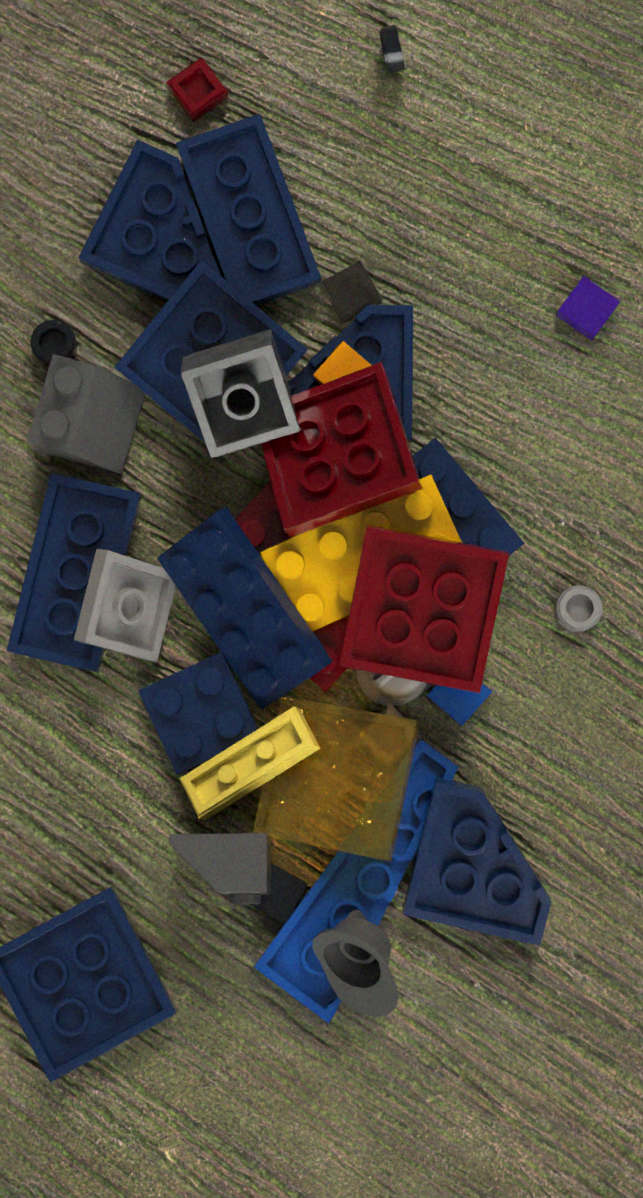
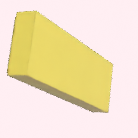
M294 706L180 778V781L198 818L207 820L321 748L301 710Z

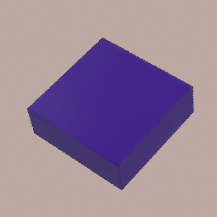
M583 276L559 308L556 316L592 341L620 301Z

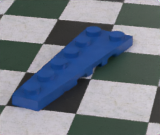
M421 739L254 965L255 969L328 1024L332 1020L341 1000L331 987L324 969L312 948L314 937L320 931L333 929L338 922L346 919L353 910L362 911L367 921L377 926L379 925L410 861L417 851L435 777L452 781L458 769V766Z

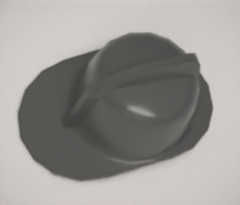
M351 911L346 919L338 922L333 929L320 931L314 937L312 945L314 953L320 961L336 995L349 1008L372 1017L388 1015L396 1008L399 994L388 967L391 952L390 940L380 927L367 921L362 911Z

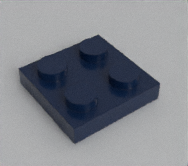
M222 652L138 690L177 775L210 760L258 729Z

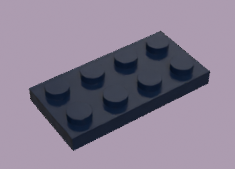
M260 114L176 143L178 154L222 274L228 283L256 306L321 283L318 267Z
M50 474L7 647L8 652L99 673L105 649L75 641L74 637L96 549L109 550L124 556L128 555L142 497L140 493L59 474Z
M227 507L215 512L157 557L261 710L333 662Z

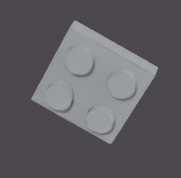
M96 549L74 640L139 659L157 662L176 585L164 568L109 550Z

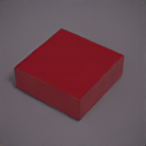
M202 57L166 82L167 89L192 122L229 98L228 91Z

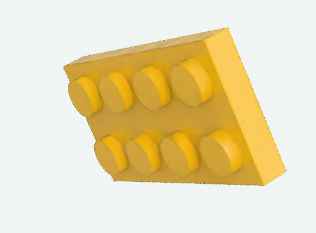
M431 474L420 479L423 489L306 531L260 552L263 561L312 632L349 615L367 524L462 543Z

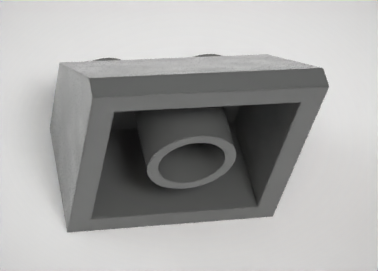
M271 329L183 356L181 375L211 458L300 432L286 373Z
M53 354L27 443L36 453L122 476L146 393L132 382L98 366Z
M267 833L169 834V844L217 893L229 895V903L261 904V895H271V838Z

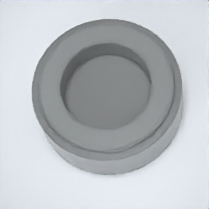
M582 585L572 586L558 596L554 608L555 616L559 624L565 629L572 632H583L595 626L601 618L602 602L593 589Z

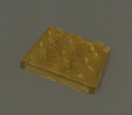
M282 696L278 716L294 706L299 708L321 749L263 784L252 833H267L271 838L392 862L420 723L412 719Z

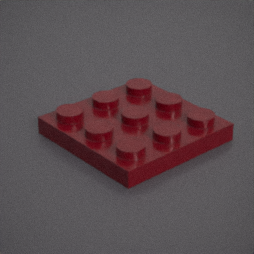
M382 362L293 395L292 400L300 432L261 443L283 527L289 537L423 489L390 381Z
M367 524L339 666L480 693L509 558L508 551Z

